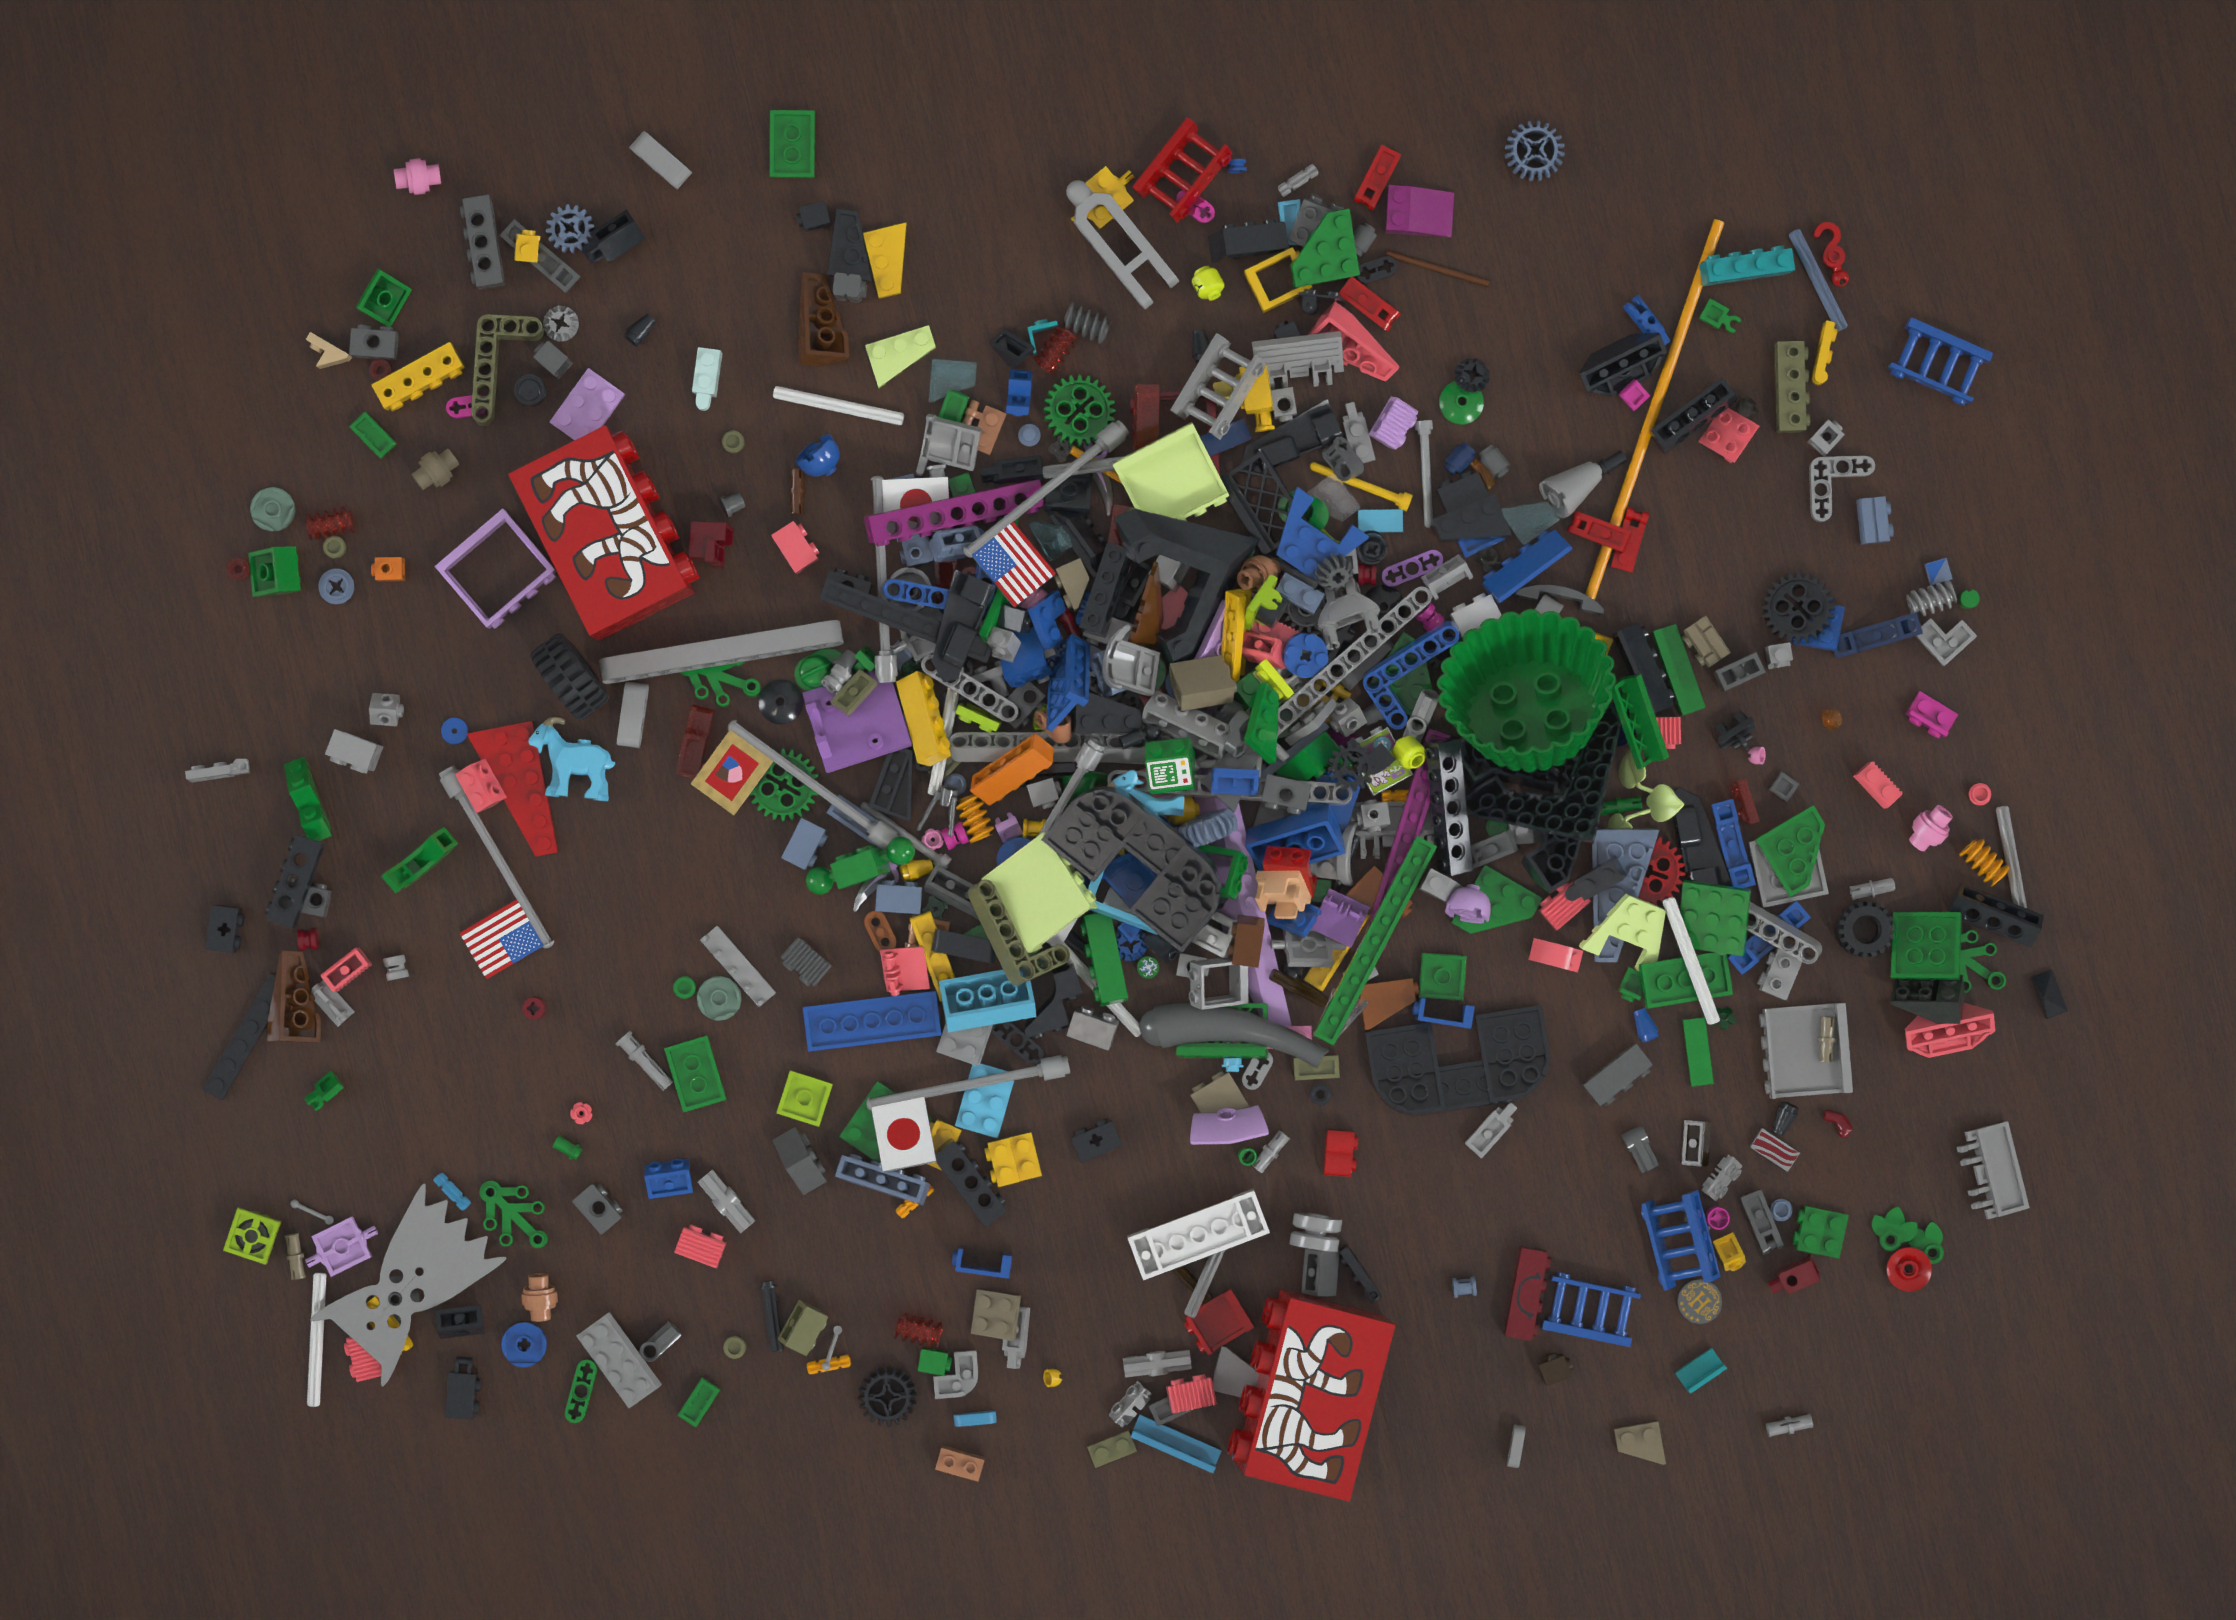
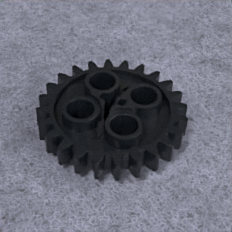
M1800 572L1797 573L1796 578H1793L1792 574L1789 573L1788 580L1781 576V584L1773 582L1775 589H1767L1770 597L1763 598L1768 603V605L1762 606L1763 611L1768 612L1763 615L1764 620H1770L1766 624L1767 627L1774 626L1771 631L1772 634L1775 635L1780 632L1779 639L1782 640L1787 636L1788 643H1791L1793 638L1796 639L1798 645H1800L1802 638L1805 639L1806 643H1809L1810 636L1817 640L1816 633L1825 634L1823 626L1831 627L1827 620L1835 618L1830 613V611L1836 610V607L1830 604L1835 599L1833 596L1827 597L1831 593V589L1823 590L1826 583L1823 581L1818 584V576L1810 580V573H1807L1804 578H1802ZM1798 588L1805 590L1804 595L1801 597L1793 595L1794 591ZM1785 594H1788L1798 606H1802L1804 612L1813 619V622L1806 619L1799 610H1795L1794 605L1784 597ZM1817 603L1821 605L1819 611L1814 613L1809 611V607L1812 604ZM1781 604L1789 605L1788 610L1784 613L1777 611ZM1797 619L1804 620V625L1800 628L1793 627V623Z

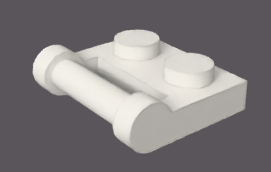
M1216 912L1211 919L1229 927L1228 934L1207 924L1192 942L1222 958L1228 959L1229 943H1234L1235 936L1231 935L1232 922H1237V919L1233 920Z

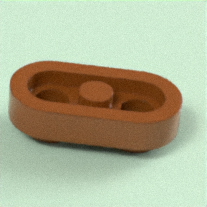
M880 911L868 913L864 924L875 948L879 952L880 949L895 948L897 940L886 916ZM873 918H878L880 920V924L878 926L872 925ZM883 938L890 940L888 946L882 945L881 941Z

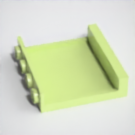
M1192 422L1112 463L1134 507L1142 511L1187 521L1186 518L1193 514L1197 517L1207 512L1206 507L1212 504L1217 507L1227 501L1226 497L1229 496Z
M1046 832L1041 833L981 878L982 880L987 879L994 883L1028 953H1037L1043 949L1041 946L1043 943L1091 908H1098L1095 902L1096 897L1091 890H1087L1083 883L1085 880L1080 872L1075 871L1072 864L1041 840Z

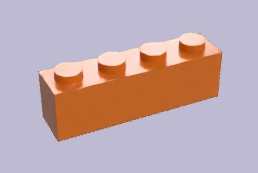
M1034 733L974 774L970 791L989 806L996 801L1002 800L1006 794L1018 789L1025 781L1033 779L1037 773L1043 769H1048L1052 765L1054 747Z

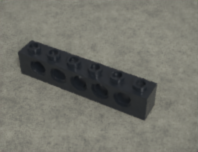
M1445 737L1425 742V757L1427 759V778L1430 788L1429 799L1432 807L1434 845L1437 846L1436 866L1438 872L1453 876L1473 871L1460 739Z

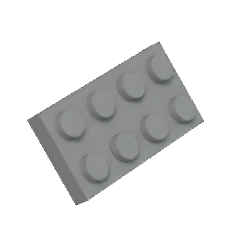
M610 1312L577 1335L579 1341L628 1408L662 1385Z

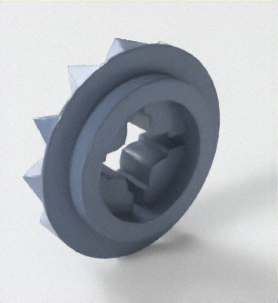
M342 569L328 570L322 575L318 585L322 598L331 604H343L351 598L355 590L354 580L348 572ZM331 580L336 583L342 581L340 586L344 593L337 590L332 593L334 587L329 581Z

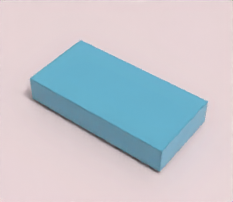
M1300 199L1278 202L1280 222H1285L1289 246L1299 245L1291 242L1289 235L1301 208Z
M1358 510V529L1362 532L1374 530L1379 533L1403 532V510Z

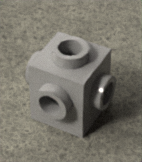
M373 693L369 706L370 724L397 726L399 717H403L404 704H400V695Z
M1349 697L1339 703L1329 715L1331 719L1329 724L1336 733L1340 732L1345 737L1367 723L1360 706Z
M1377 800L1364 801V805L1359 807V812H1356L1357 825H1361L1362 831L1367 830L1368 833L1381 832V828L1389 827L1391 824L1387 802L1377 803Z

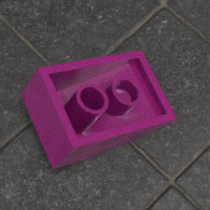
M1389 185L1387 189L1385 233L1451 238L1454 193L1412 186Z

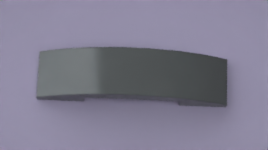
M514 219L500 236L515 249L516 233L522 234V230L527 229ZM539 241L538 261L530 263L562 291L567 293L580 276Z
M1529 586L1517 590L1513 596L1536 601L1538 600L1539 593L1580 602L1579 611L1595 615H1602L1604 613V609L1587 595L1562 586Z

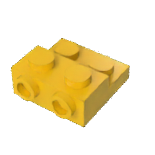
M1032 1132L988 1142L985 1154L987 1161H992L994 1169L990 1170L993 1183L998 1184V1187L1042 1176Z

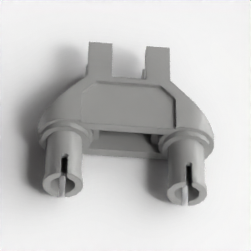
M1351 577L1352 582L1345 583L1347 595L1340 597L1339 591L1336 592L1332 589L1328 592L1325 590L1327 603L1319 616L1318 630L1323 633L1327 650H1334L1333 644H1335L1336 649L1340 646L1336 633L1337 629L1365 619L1367 634L1375 635L1374 629H1376L1377 634L1381 632L1377 616L1380 612L1379 606L1361 594L1359 584L1355 583L1353 577Z

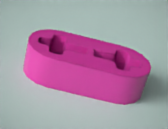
M472 395L450 399L446 405L447 413L455 419L472 417V408L469 407V405H472ZM456 402L459 406L466 405V409H460L459 414L451 411ZM487 410L479 411L477 416L484 415Z

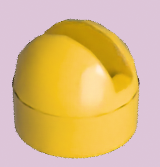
M1046 1369L1043 1376L1045 1385L1047 1387L1058 1386L1062 1381L1059 1378L1061 1372L1057 1369Z

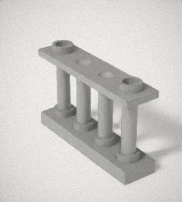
M1216 333L1172 406L1171 411L1183 420H1186L1187 416L1192 415L1212 426L1209 432L1221 440L1222 436L1228 432L1231 421L1256 379L1262 375L1266 362L1256 354L1250 361L1230 350L1229 346L1231 343ZM1226 357L1246 368L1240 380L1218 369L1222 358ZM1214 376L1235 388L1229 399L1206 388L1211 377ZM1199 396H1204L1223 407L1217 419L1195 407Z

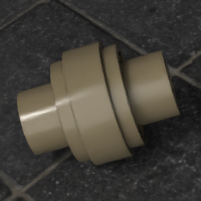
M448 448L439 455L435 451L432 453L428 452L420 458L421 461L418 462L420 468L411 475L422 490L432 484L436 488L442 487L451 481L450 478L453 475L450 471L460 464Z

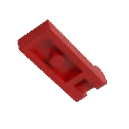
M1381 145L1353 201L1358 204L1361 202L1373 211L1401 154ZM1366 189L1375 192L1372 198L1364 194Z
M1350 277L1339 292L1341 297L1386 331L1390 330L1394 319H1398L1401 315L1397 309L1384 301L1355 277ZM1383 309L1388 312L1384 319L1378 316Z
M1627 507L1621 528L1630 530L1632 535L1624 553L1617 550L1614 551L1610 565L1611 568L1629 573L1633 572L1648 521V512L1642 511L1640 513L1634 511V508ZM1631 519L1639 521L1638 527L1630 526Z
M1578 511L1574 512V520L1572 525L1568 526L1566 532L1619 552H1625L1632 535L1630 530ZM1582 522L1587 523L1584 530L1580 529Z

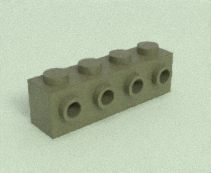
M1778 341L1774 344L1776 433H1801L1806 431V427L1810 426V415L1806 413V405H1809V391H1805V382L1809 381V371L1805 369V360H1808V347H1804V341Z

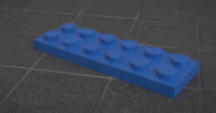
M936 991L803 1007L808 1052L942 1035Z

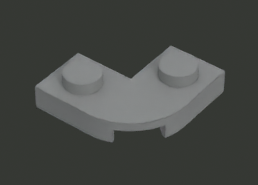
M977 1350L954 1352L956 1374L933 1376L935 1399L962 1397L975 1387L978 1380Z

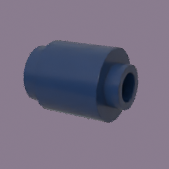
M1462 442L1460 445H1456L1445 458L1444 463L1446 465L1444 468L1453 476L1456 473L1461 475L1474 460L1473 456L1476 452L1468 444Z

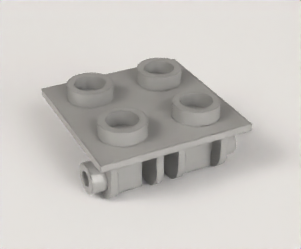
M1727 1155L1726 1158L1723 1157L1717 1165L1722 1170L1714 1169L1719 1173L1718 1176L1711 1173L1710 1175L1715 1180L1708 1177L1702 1185L1703 1189L1701 1191L1710 1196L1714 1201H1717L1718 1198L1721 1199L1728 1191L1727 1186L1732 1180L1735 1181L1741 1174L1742 1165L1733 1156Z

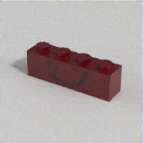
M1522 1246L1519 1248L1503 1333L1507 1337L1532 1341V1337L1537 1336L1539 1324L1535 1323L1537 1314H1541L1543 1301H1539L1540 1294L1545 1292L1547 1279L1543 1278L1545 1270H1549L1551 1257H1548L1547 1251Z

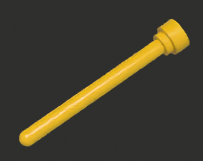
M1316 462L1310 464V469L1314 472L1393 501L1395 505L1399 506V509L1406 512L1413 497L1412 494L1407 492L1397 494L1358 478L1341 481L1331 468Z

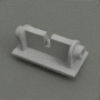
M324 980L312 988L311 993L315 996L314 1001L337 1027L355 1012L337 991H332Z
M1137 1381L1128 1388L1126 1395L1113 1405L1108 1415L1116 1424L1118 1423L1123 1428L1124 1425H1128L1137 1415L1132 1408L1136 1406L1141 1410L1151 1399L1152 1393Z

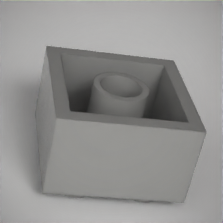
M334 729L325 755L331 756L329 761L344 766L347 763L352 764L351 769L367 774L368 770L375 771L384 746Z

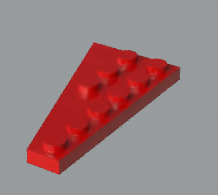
M529 721L468 733L467 736L480 759H486L507 797L504 801L534 855L538 857L559 853L548 796H545L546 784L540 753L537 747L531 746L528 743L529 738L535 732L534 722Z

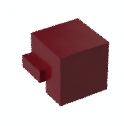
M691 521L689 558L696 562L708 563L715 568H724L725 546H733L734 528L722 522Z

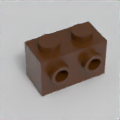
M1238 915L1237 922H1232L1231 935L1235 936L1234 943H1229L1228 956H1232L1233 965L1259 967L1265 918Z

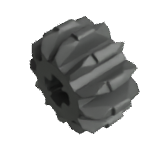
M1331 553L1329 558L1323 556V562L1317 563L1318 569L1314 571L1317 582L1328 592L1332 589L1337 592L1339 587L1345 588L1346 582H1352L1350 576L1354 572L1351 562L1340 553L1337 555Z

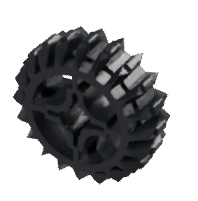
M888 1366L884 1367V1373H881L880 1368L877 1367L875 1369L877 1375L874 1376L872 1372H869L868 1377L871 1380L863 1378L862 1383L866 1387L860 1386L858 1388V1391L863 1392L864 1395H858L857 1399L865 1401L859 1405V1408L867 1407L868 1410L863 1415L866 1417L871 1413L873 1416L870 1422L873 1423L876 1417L879 1418L878 1426H882L883 1420H887V1427H891V1420L893 1419L895 1424L899 1425L900 1420L898 1417L901 1416L906 1421L908 1417L905 1412L909 1414L914 1412L909 1405H917L916 1401L911 1400V1398L918 1397L917 1392H911V1390L916 1388V1384L908 1385L912 1377L902 1378L905 1375L904 1370L901 1371L900 1375H897V1367L895 1366L892 1373H889ZM883 1379V1390L869 1394L871 1386L878 1380ZM890 1379L898 1381L905 1389V1392L895 1391L891 1386ZM887 1386L888 1391L894 1396L890 1399L889 1407L887 1401H884L885 1399L881 1397V1395L885 1394ZM906 1399L903 1408L892 1414V1403L897 1400ZM870 1401L881 1402L884 1405L885 1414L877 1411Z

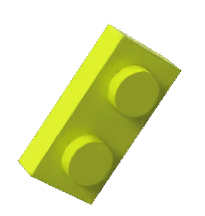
M1267 659L1255 667L1258 678L1264 683L1267 682L1279 694V700L1281 699L1283 703L1294 694L1293 690Z

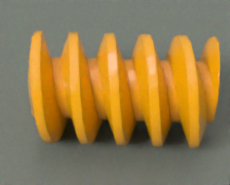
M975 794L956 801L960 802V804L955 807L956 810H963L959 818H967L962 825L963 827H970L966 831L967 835H974L969 840L970 843L993 835L990 832L994 829V826H986L991 819L983 818L987 810L979 809L984 802L976 801L978 797Z
M1975 839L1961 851L1959 856L1967 854L1968 857L1965 862L1974 861L1971 869L1979 867L1980 870L1977 875L1986 874L1984 882L1986 883L1991 880L1992 884L1990 887H1992L2006 875L2009 866L2001 867L2003 860H1995L1997 853L1988 854L1991 847H1983L1984 839L1978 841Z

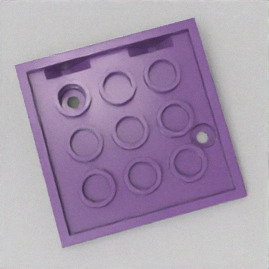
M875 670L865 673L877 681V686L849 717L832 706V704L827 705L831 703L835 695L827 691L824 686L803 693L806 710L827 773L912 746L893 682L878 683V677H875ZM874 739H877L878 742H877V743H873V740H874Z

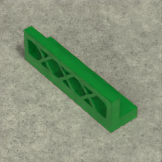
M1638 674L1620 678L1616 681L1611 691L1612 698L1636 768L1643 769L1653 761L1667 759L1669 755L1642 675ZM1619 687H1621L1623 692L1622 698L1618 690ZM1627 708H1628L1629 713H1630L1629 718H1628L1627 713H1626V712H1627ZM1634 729L1636 730V733H1637L1636 739H1635L1634 734H1633V733H1634ZM1641 749H1642L1643 754H1644V757H1645V759H1643V760H1642V757H1641Z

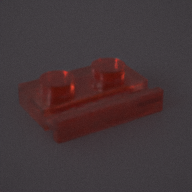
M1743 779L1733 782L1732 793L1735 800L1740 802L1741 808L1738 810L1742 822L1746 821L1747 825L1760 822L1747 780Z

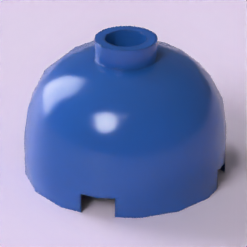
M830 434L819 437L821 442L816 444L814 442L810 443L796 457L798 460L795 463L805 474L819 477L824 474L829 476L836 471L835 465L839 461L840 451L836 441Z

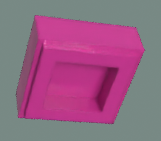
M1633 379L1618 394L1633 411L1650 397L1636 379Z

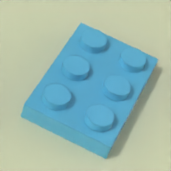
M980 1063V1066L972 1064L968 1079L1009 1071ZM1014 1081L965 1090L955 1126L998 1138Z

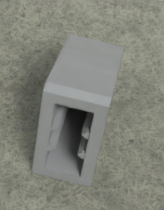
M1430 868L1427 869L1417 889L1447 904L1451 894L1463 886Z
M1223 1345L1220 1348L1212 1381L1214 1391L1241 1397L1245 1384L1257 1385L1259 1373L1255 1372L1253 1367H1250L1247 1362Z

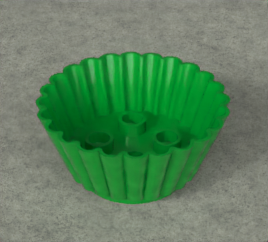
M1534 609L1525 610L1520 615L1516 612H1506L1500 616L1499 620L1489 618L1480 624L1479 629L1473 628L1466 631L1463 635V641L1451 646V657L1446 658L1442 662L1441 670L1444 674L1437 681V686L1442 691L1438 702L1446 710V720L1457 729L1459 735L1485 758L1492 760L1500 767L1507 766L1512 771L1523 769L1525 772H1533L1536 769L1546 771L1552 765L1560 766L1564 764L1566 758L1571 759L1575 757L1579 749L1586 746L1613 697L1611 691L1616 683V676L1611 671L1614 667V660L1609 655H1606V643L1595 639L1596 635L1592 628L1580 627V623L1576 618H1561L1560 614L1555 611H1547L1540 614L1539 611Z

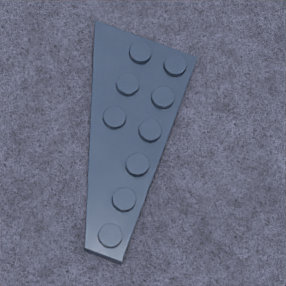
M1597 828L1594 844L1592 843L1593 868L1616 856L1627 876L1619 883L1593 896L1594 928L1608 917L1606 914L1625 893L1638 898L1660 829ZM1609 935L1599 956L1594 954L1595 962H1617L1624 940Z

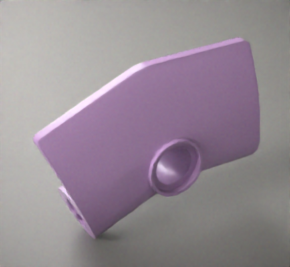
M1258 1105L1240 1110L1223 1108L1217 1113L1193 1114L1190 1144H1231L1268 1135L1269 1131Z

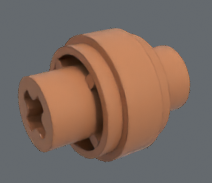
M1262 555L1249 558L1244 562L1241 571L1237 575L1238 584L1244 590L1251 589L1253 592H1258L1269 575L1272 574L1275 577L1280 575V564L1276 559Z
M547 1273L528 1275L529 1286L524 1287L523 1292H521L522 1305L524 1309L530 1310L531 1321L550 1320L551 1309L556 1307L558 1302L557 1289H555L554 1285L549 1284Z

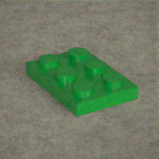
M770 110V178H815V110Z
M708 1035L664 1048L683 1113L727 1100Z

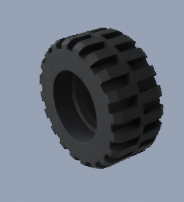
M562 633L554 634L532 651L530 658L538 672L561 703L577 720H584L607 703L609 695L585 659Z

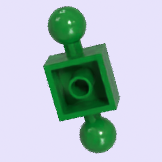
M895 837L888 843L885 850L880 847L875 848L874 844L855 850L856 855L854 852L836 857V862L830 864V870L822 866L809 870L805 878L806 886L810 892L816 895L828 893L832 889L834 882L837 883L838 889L854 886L892 872L889 862L896 865L908 864L915 855V847L908 838Z

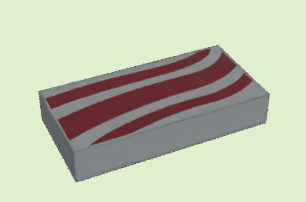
M1761 1128L1749 1146L1787 1172L1800 1154L1763 1128Z

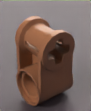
M1047 709L1035 711L1036 723L1053 741L1057 743L1070 741L1072 732L1069 715H1066L1051 732L1046 729Z

